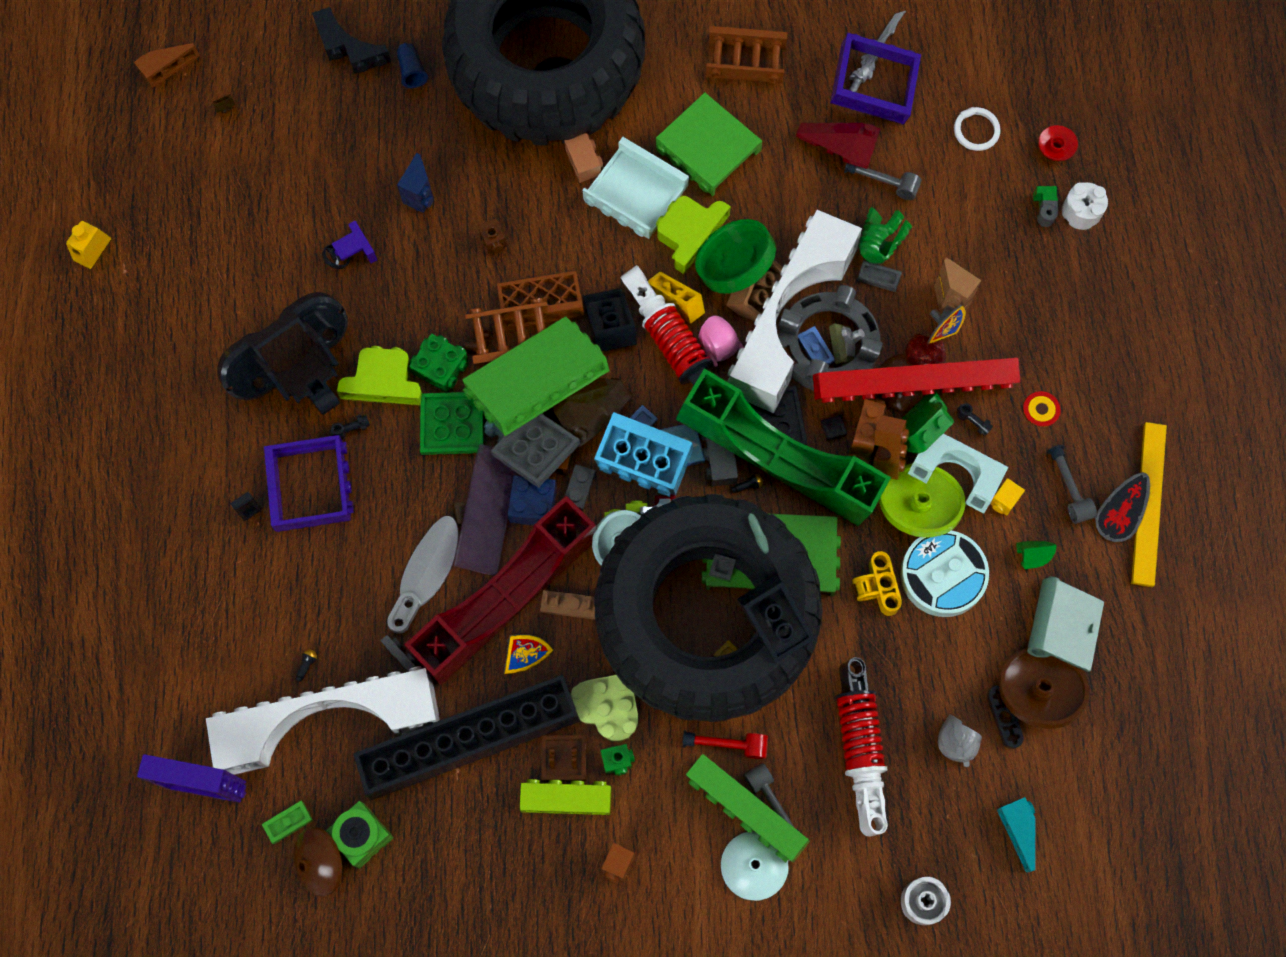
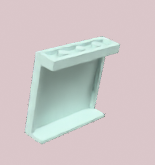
M622 137L618 142L619 149L589 189H583V199L589 206L599 208L604 215L612 216L622 226H628L637 235L645 236L649 239L657 229L656 222L659 217L664 216L668 212L667 209L670 203L676 201L688 187L689 176Z

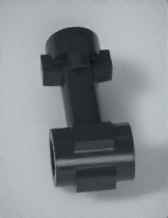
M960 404L957 408V417L960 420L968 419L979 428L977 432L980 435L984 434L986 436L993 428L991 421L987 419L984 422L972 413L973 408L970 404Z
M366 414L357 415V420L345 425L338 422L333 424L330 430L331 435H339L341 439H344L347 432L361 428L362 431L366 430L370 426Z

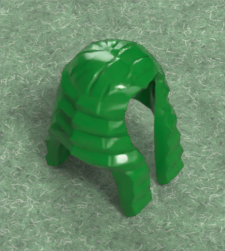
M871 207L866 215L867 219L865 220L858 245L860 254L866 261L873 264H882L893 255V251L905 240L912 225L908 220H905L894 241L888 242L885 240L886 237L898 229L904 216L899 210H896L887 224L883 225L880 224L882 217Z

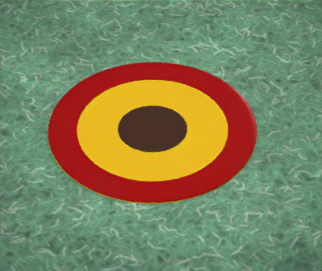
M1043 391L1030 394L1023 405L1026 418L1037 426L1052 425L1058 420L1061 412L1058 400L1052 394Z

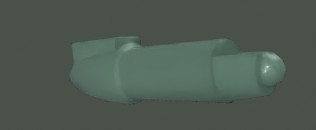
M750 513L748 520L756 538L755 540L759 548L766 554L769 552L768 541L754 514Z

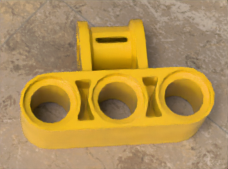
M878 551L874 553L869 562L870 574L856 577L852 582L857 588V601L877 598L881 612L884 615L892 616L898 612L902 600L890 557L887 553ZM874 560H882L885 566L877 567ZM880 580H887L890 583V587H882ZM892 600L896 607L888 608L885 601Z

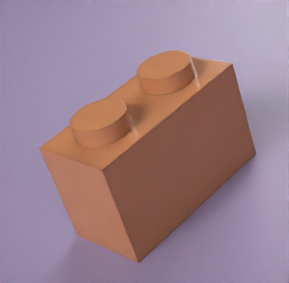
M587 133L564 140L566 153L579 183L597 177L601 173L603 162L600 155L596 156L594 140L589 139Z

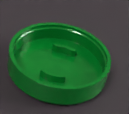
M741 219L730 222L714 231L702 244L696 256V271L705 285L714 292L725 294L741 291L756 283L769 270L775 258L776 244L767 228L759 221Z

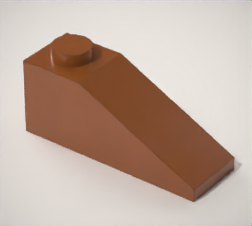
M189 43L150 51L140 56L134 64L139 73L154 88L200 55L195 45Z

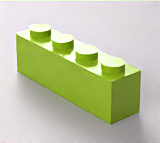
M527 779V783H521L520 811L522 813L610 815L611 786H608L607 782L594 781L593 785H584V781H571V784H562L561 780H549V784H541L540 780Z

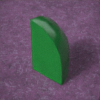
M1046 541L1017 542V553H1022L1023 557L1021 566L1024 569L1044 566L1053 558L1057 545Z

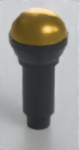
M753 474L748 480L731 488L733 493L749 488H760L763 484V479L760 475Z
M308 649L303 652L302 663L295 680L301 682L304 679L310 665L317 660L315 651Z

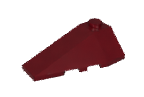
M801 123L796 137L815 147L822 146L828 149L827 153L831 155L836 153L842 156V161L848 164L868 169L881 128L864 123Z

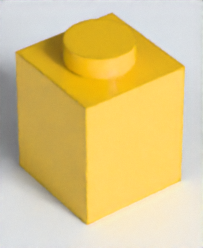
M1007 478L990 504L996 512L1008 515L1025 490Z

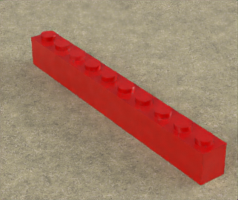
M1018 358L813 374L815 400L822 399V403L835 402L834 398H842V401H853L855 396H862V400L875 399V395L882 394V398L895 397V393H902V397L915 396V392L922 391V395L935 394V390H942V393H953L956 388H961V392L974 391V387H981V390H992L994 385H1000V389L1013 388L1015 383H1020Z

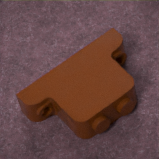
M875 398L863 401L848 456H855L867 464L869 463L875 445V429L886 406L884 400Z

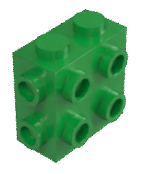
M431 333L429 338L423 340L418 354L411 358L409 367L413 375L447 393L450 388L452 389L456 385L460 372L466 370L469 363L468 357L463 347L459 345L454 346L448 343L449 341L441 335L437 337Z

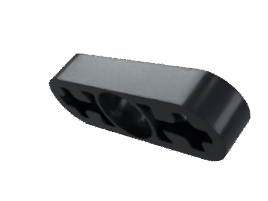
M994 686L987 693V700L999 735L1006 748L1016 749L1021 746L1024 740L1017 717L1007 707H1002L999 710L996 709L1000 704L998 699H993L995 691L1000 694L999 686ZM1006 711L1011 715L1010 723H1003L1000 720L999 715L1001 712ZM1011 725H1014L1015 728L1011 729V733L1013 736L1018 737V739L1015 741V744H1013L1012 741L1007 740V738L1010 736L1009 729L1004 731L1003 728H1008Z

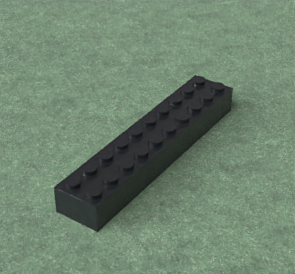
M560 675L353 753L365 795L369 799L374 800L578 723L580 718L564 676Z

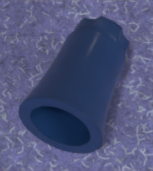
M412 43L401 44L397 50V58L400 65L402 85L407 88L420 87L427 82L428 75L421 63L418 51Z

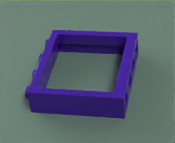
M847 33L841 43L830 103L905 124L911 115L921 54L915 53L912 50L898 48L895 45L884 44L875 39H867L857 34ZM850 49L910 66L903 106L843 89Z
M339 435L264 446L271 527L276 532L351 521V513H354L353 502L349 501V493H352L351 483L347 481L346 474L350 473L348 461H345L344 454H347V445ZM336 449L342 511L283 520L277 458Z
M146 754L142 756L137 777L162 788L241 803V799L246 795V781L226 770Z

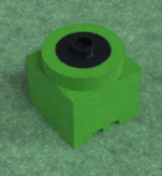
M358 801L351 809L342 813L335 823L326 830L335 841L338 849L354 867L359 869L394 838L366 804Z

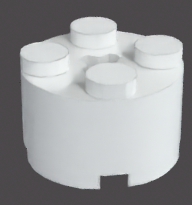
M1093 183L1075 184L1069 191L1062 206L1064 219H1067L1070 226L1081 230H1086L1096 225L1108 206L1106 190Z
M922 877L911 881L906 885L901 895V907L904 915L918 925H931L941 921L948 914L951 905L950 895L945 886L939 880L932 877ZM926 895V898L928 901H930V904L924 907V903L921 902V898L925 897Z

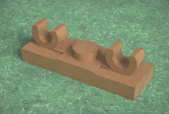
M543 590L540 613L595 620L594 597Z

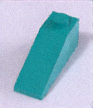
M1024 797L997 809V812L1026 873L1035 870V809L1032 803Z

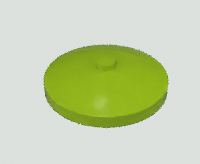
M907 464L904 473L900 472L898 480L890 479L879 499L884 516L897 529L917 537H937L950 532L958 525L965 510V495L962 487L952 475L938 467L934 469L926 484L908 474L912 464Z

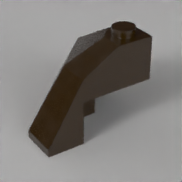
M598 378L554 405L553 410L563 428L580 440L579 447L595 437L609 423L613 412L618 414L633 394L618 378Z

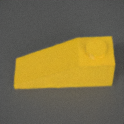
M661 271L648 280L656 295H663L666 304L674 303L681 318L691 324L705 313L700 293Z

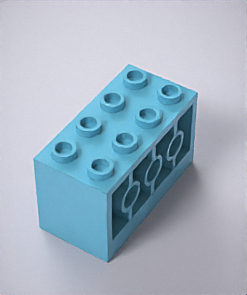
M613 412L594 460L600 468L599 470L604 473H617L619 478L631 482V479H633L643 488L650 490L653 487L658 490L659 494L670 497V494L676 495L694 448L691 441ZM627 448L626 452L620 453V450ZM642 456L647 457V459L643 461H640L639 458ZM666 463V467L659 468L660 464Z

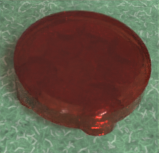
M915 334L905 348L906 357L913 366L945 363L946 352L943 348V341L938 340L928 344L927 342L930 337Z

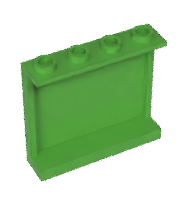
M706 93L701 95L656 137L657 151L662 156L668 157L676 168L682 169L689 176L690 180L697 182L705 193L708 192L712 196L715 195L716 187L752 153L757 155L762 148V140Z

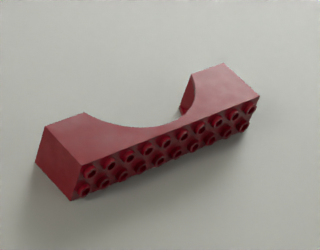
M565 496L534 525L523 545L490 581L459 605L446 612L437 614L404 645L411 655L442 685L592 545L593 535L597 530L596 525Z

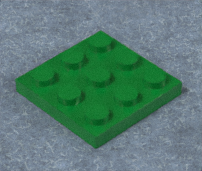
M464 392L422 393L420 410L421 455L484 453L483 410L479 412L474 405V400H469Z

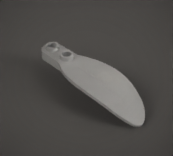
M450 516L442 517L429 529L416 547L405 568L400 585V597L387 619L389 629L393 633L401 634L408 630L418 609L438 592L452 568L458 545V527L456 521ZM408 602L413 603L409 608L405 606ZM397 621L403 622L401 626L395 625Z

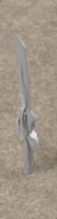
M906 11L896 13L877 40L878 42L885 44L887 38L894 34L898 22ZM866 54L861 57L863 59L861 61L862 67L853 71L849 77V80H854L849 89L850 91L857 92L861 82L865 83L867 78L872 79L875 61L878 60L877 56Z

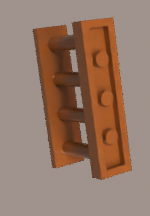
M710 26L709 43L715 45L713 64L707 63L706 77L762 81L771 84L783 83L784 69H778L780 49L786 50L788 32ZM723 44L734 45L732 65L720 64ZM742 46L753 47L751 67L740 66ZM761 48H772L771 68L759 67Z
M542 298L531 299V304L483 312L481 308L469 310V314H466L465 318L473 319L478 350H476L477 354L472 356L473 363L493 361L511 350L509 345H506L501 313L513 311L518 346L526 341L521 310L534 308L537 332L539 333L545 329L542 306H547V301L543 302ZM493 315L498 342L497 351L489 352L486 349L481 316Z

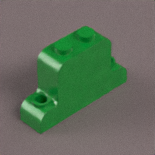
M936 391L935 394L925 395L901 418L906 420V429L909 430L908 439L905 442V445H908L907 452L922 453L926 451L954 423L953 418L947 412V406Z

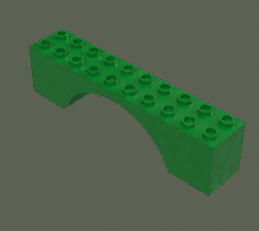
M706 369L702 371L676 417V420L857 526L873 512L891 479L890 476L855 456H841L819 451L785 435L764 420L750 406L742 390Z

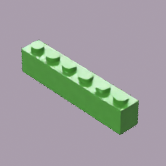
M704 754L700 756L686 774L690 779L688 783L697 791L700 788L707 793L705 797L714 805L719 802L725 807L722 811L731 819H734L736 816L741 820L740 826L751 834L752 831L760 836L757 840L767 848L770 845L777 850L776 855L785 863L788 860L794 863L810 842L802 833Z

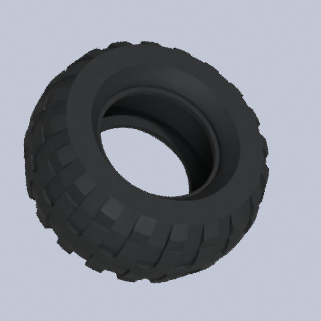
M451 0L443 25L442 51L449 80L460 101L487 128L492 131L499 130L506 138L513 141L531 140L533 145H548V141L561 140L562 144H564V140L575 138L577 135L585 132L590 135L601 129L604 122L608 118L613 119L617 116L625 105L627 98L630 97L640 79L641 68L645 59V26L640 15L637 0ZM542 17H553L569 21L583 30L590 39L584 51L575 60L560 68L547 71L521 68L508 61L499 51L502 42L514 28L526 21Z
M719 494L678 497L672 499L667 504L660 507L655 506L643 513L637 521L621 532L609 554L606 555L600 569L594 595L597 634L603 653L620 681L647 705L671 714L674 717L690 721L721 722L755 713L783 695L802 673L816 647L823 613L819 577L808 557L805 546L799 538H795L787 529L786 524L778 517L759 509L756 504L743 499L725 498L724 495ZM750 513L754 514L768 541L769 552L766 554L759 548L755 540L756 538L748 520ZM715 554L736 559L734 567L745 574L755 588L775 575L782 580L815 639L775 663L757 633L744 646L732 653L717 657L696 656L677 648L664 636L655 620L653 603L661 583L672 571L691 561L713 560Z

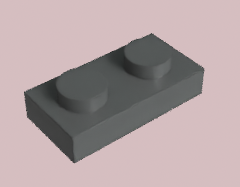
M575 465L565 496L583 511L596 470Z
M386 635L380 640L407 672H409L410 668L416 667L417 661L410 653L405 655L400 650L403 646L395 637L391 640Z

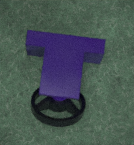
M356 221L348 224L352 233L333 242L331 245H327L322 252L324 261L335 269L346 268L350 262V256L363 250L370 264L377 261L374 250ZM325 251L330 253L335 264L327 258ZM347 259L346 264L338 265L339 261Z

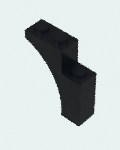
M330 7L312 13L329 61L348 55L355 74L391 62L386 45L369 44L350 36L337 23Z

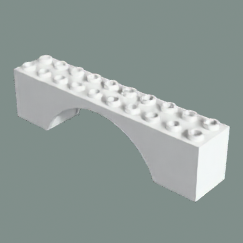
M819 210L815 212L814 216L809 217L806 223V232H801L797 241L799 243L797 249H792L789 256V264L783 266L780 281L776 280L772 288L773 294L771 298L767 297L763 305L764 312L758 314L754 323L756 326L754 331H749L745 340L747 344L745 348H740L736 358L738 361L736 365H731L727 375L729 376L727 382L742 390L747 402L772 413L775 412L791 381L794 361L783 349L777 334L776 320L779 313L795 294L806 287L824 281H841L858 249L862 228Z
M421 666L410 668L409 672L400 673V671L387 674L388 677L380 679L378 676L365 679L366 682L358 684L356 681L347 682L341 688L335 689L334 686L323 688L322 692L319 693L309 691L301 693L300 697L293 699L287 696L279 698L278 702L271 704L268 701L257 703L254 708L238 707L232 713H214L212 717L206 718L213 768L223 769L236 775L269 767L273 752L283 736L300 720L325 709L347 707L364 710L386 722L397 736L438 722L440 717L432 676L426 668L422 669Z

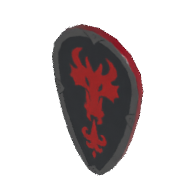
M1141 472L1125 480L1098 509L1097 517L1095 518L1096 528L1105 539L1112 542H1123L1130 539L1136 533L1143 519L1150 495L1148 474Z

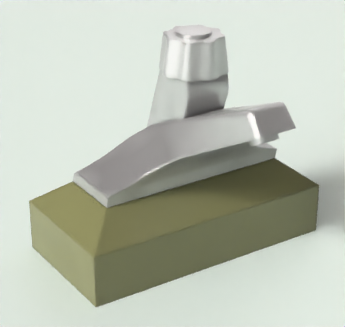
M834 323L829 326L835 364L844 366L854 359L855 344L865 336V333L862 329L851 332L849 326Z

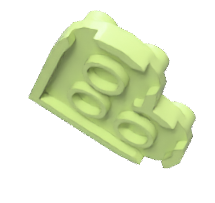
M617 675L587 680L579 683L572 689L571 696L580 721L585 724H595L599 734L611 742H622L629 739L638 726L635 696L620 681Z

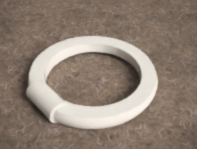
M971 107L960 112L954 124V133L959 143L967 149L982 151L991 148L1000 137V124L995 115L984 108ZM972 115L984 116L992 123L994 135L990 141L984 144H973L962 135L961 122Z

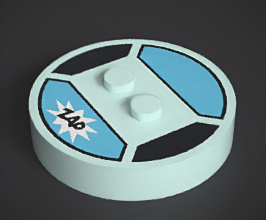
M951 530L937 537H919L912 543L903 558L900 571L901 583L907 597L920 610L938 617L957 616L970 610L983 596L989 581L988 562L981 548L962 533Z

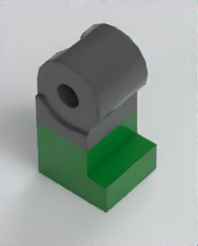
M1036 186L1033 192V201H1039L1037 221L1041 226L1049 227L1058 216L1057 186Z

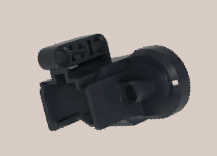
M322 292L310 293L299 298L283 309L278 320L260 332L247 334L224 351L217 366V376L221 385L231 396L240 400L258 399L274 388L279 391L286 401L292 396L299 403L302 398L307 396L320 413L325 415L340 404L335 394L326 384V381L334 376H338L332 367H336L339 363L330 349L336 346L346 333L348 317L344 307L333 296ZM298 323L315 345L309 349L305 358L287 371L275 372L258 350Z

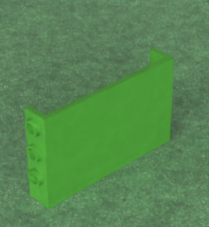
M565 316L462 379L465 386L463 391L469 400H474V405L479 412L483 410L487 421L490 424L494 423L503 435L507 436L610 370L606 357L602 354L600 347L597 344L593 345L589 336L586 333H582L578 325L574 321L571 322Z
M773 514L783 521L787 529L795 538H799L805 546L808 557L819 577L820 592H828L830 596H834L836 590L840 588V578L836 577V569H840V557H836L837 549H840L841 536H837V517ZM703 559V563H707L706 571H702V584H706V590H710V587L755 588L747 576L735 567L730 582L709 576L713 560Z

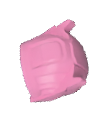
M720 316L709 317L700 329L699 341L707 357L713 360L714 367H717V361H724L732 357L741 347L744 348L733 327Z

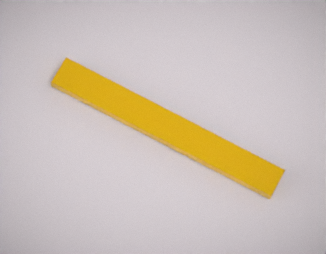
M1148 422L1144 424L1140 473L1144 472L1149 476L1150 495L1143 519L1135 533L1131 584L1154 587L1167 425Z

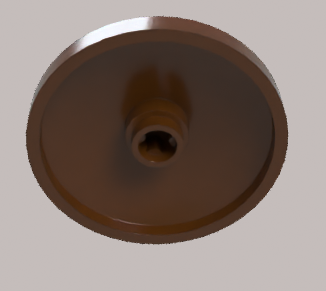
M1028 648L1012 655L1001 671L999 691L1004 704L1014 716L1029 725L1044 729L1067 726L1081 716L1089 699V684L1082 669L1053 656L1045 658L1035 657L1027 652Z

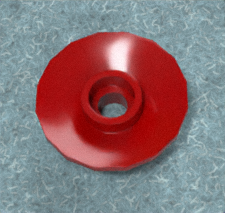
M1054 125L1043 130L1039 137L1038 145L1045 157L1053 161H1065L1074 156L1078 149V140L1069 128Z

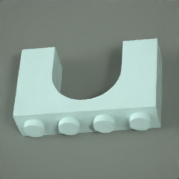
M943 433L926 451L918 453L908 474L927 484L934 469L939 464L951 462L963 466L971 474L974 483L965 504L985 513L1008 467Z

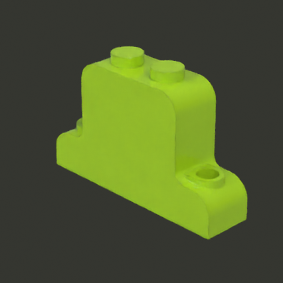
M681 196L676 201L670 203L667 209L668 212L664 216L659 217L656 226L659 241L675 251L672 259H674L676 270L682 274L687 272L696 260L697 253L702 244L730 216L731 206L723 201H717L711 204L709 208H705L687 196Z
M379 346L362 349L359 353L356 376L342 378L337 388L340 399L421 405L422 391L418 383L409 381L411 370L408 354L401 348L383 349Z

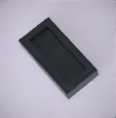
M249 492L230 503L244 521L262 510Z

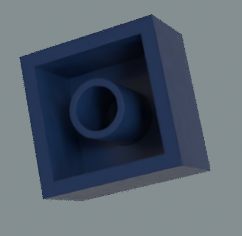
M514 475L508 510L509 522L535 525L555 506L556 480L547 479L538 488L524 477Z

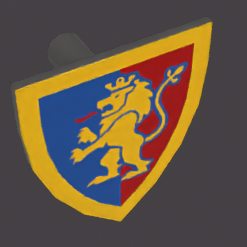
M961 304L954 310L952 307L946 306L942 315L937 309L931 311L930 315L939 325L927 343L930 344L958 333L966 315L965 308Z
M509 635L504 674L525 671L537 665L553 649L546 641L534 635Z

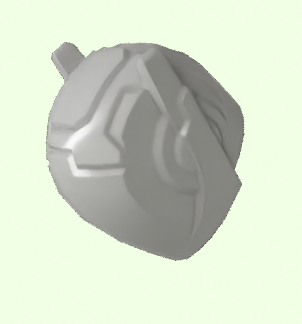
M949 714L939 731L937 743L939 750L944 756L952 761L963 762L964 767H969V760L974 759L979 751L982 736L963 725L961 720Z

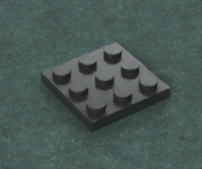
M540 414L507 436H504L491 450V453L495 458L539 488L580 445V440L543 414Z

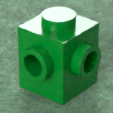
M627 744L601 750L606 775L615 773V776L627 774L628 769H632L631 763L635 762L633 750L628 749Z

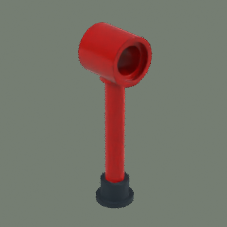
M684 730L683 748L696 744L745 750L744 757L766 759L768 736L748 733L746 734V741L696 736L695 733H689L687 730Z

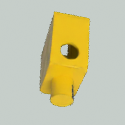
M81 221L72 228V235L67 240L66 245L75 262L91 269L110 242L111 237L100 229Z

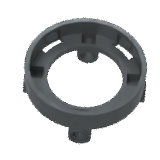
M840 285L837 293L821 292L809 295L794 304L790 310L784 309L779 323V340L783 349L789 347L791 355L797 363L793 365L792 378L805 388L814 391L813 374L873 369L878 359L883 342H880V331L872 313L855 299L856 290L850 286ZM823 311L838 312L850 318L856 324L858 330L862 329L865 333V336L861 339V348L857 356L848 364L838 368H829L826 362L819 359H812L810 362L803 355L798 344L799 329L807 318Z

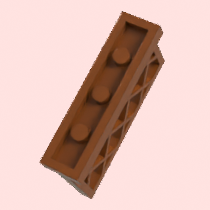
M577 271L497 283L500 308H506L510 303L514 306L526 305L531 299H537L533 296L540 290L546 294L542 298L543 302L547 301L549 297L557 300L554 305L542 306L544 324L556 323L565 316L569 320L584 318ZM574 278V283L570 287L562 284L565 279ZM546 282L555 284L550 290L542 287ZM527 285L535 287L530 294L522 290ZM558 287L566 291L561 297L554 294ZM511 288L514 292L508 297L502 293V289ZM518 294L526 297L521 304L513 300ZM569 294L577 297V301L567 302L565 299ZM534 308L521 310L524 328L536 326ZM513 311L501 313L504 331L516 329Z

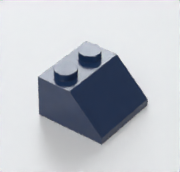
M416 153L398 182L397 187L403 204L424 213L426 208L432 205L434 197L421 155Z

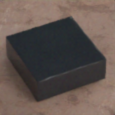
M841 414L821 420L820 423L827 441L847 436V430Z

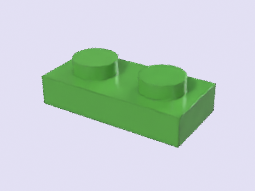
M299 801L263 823L262 826L271 843L276 844L312 822L313 819L304 802Z

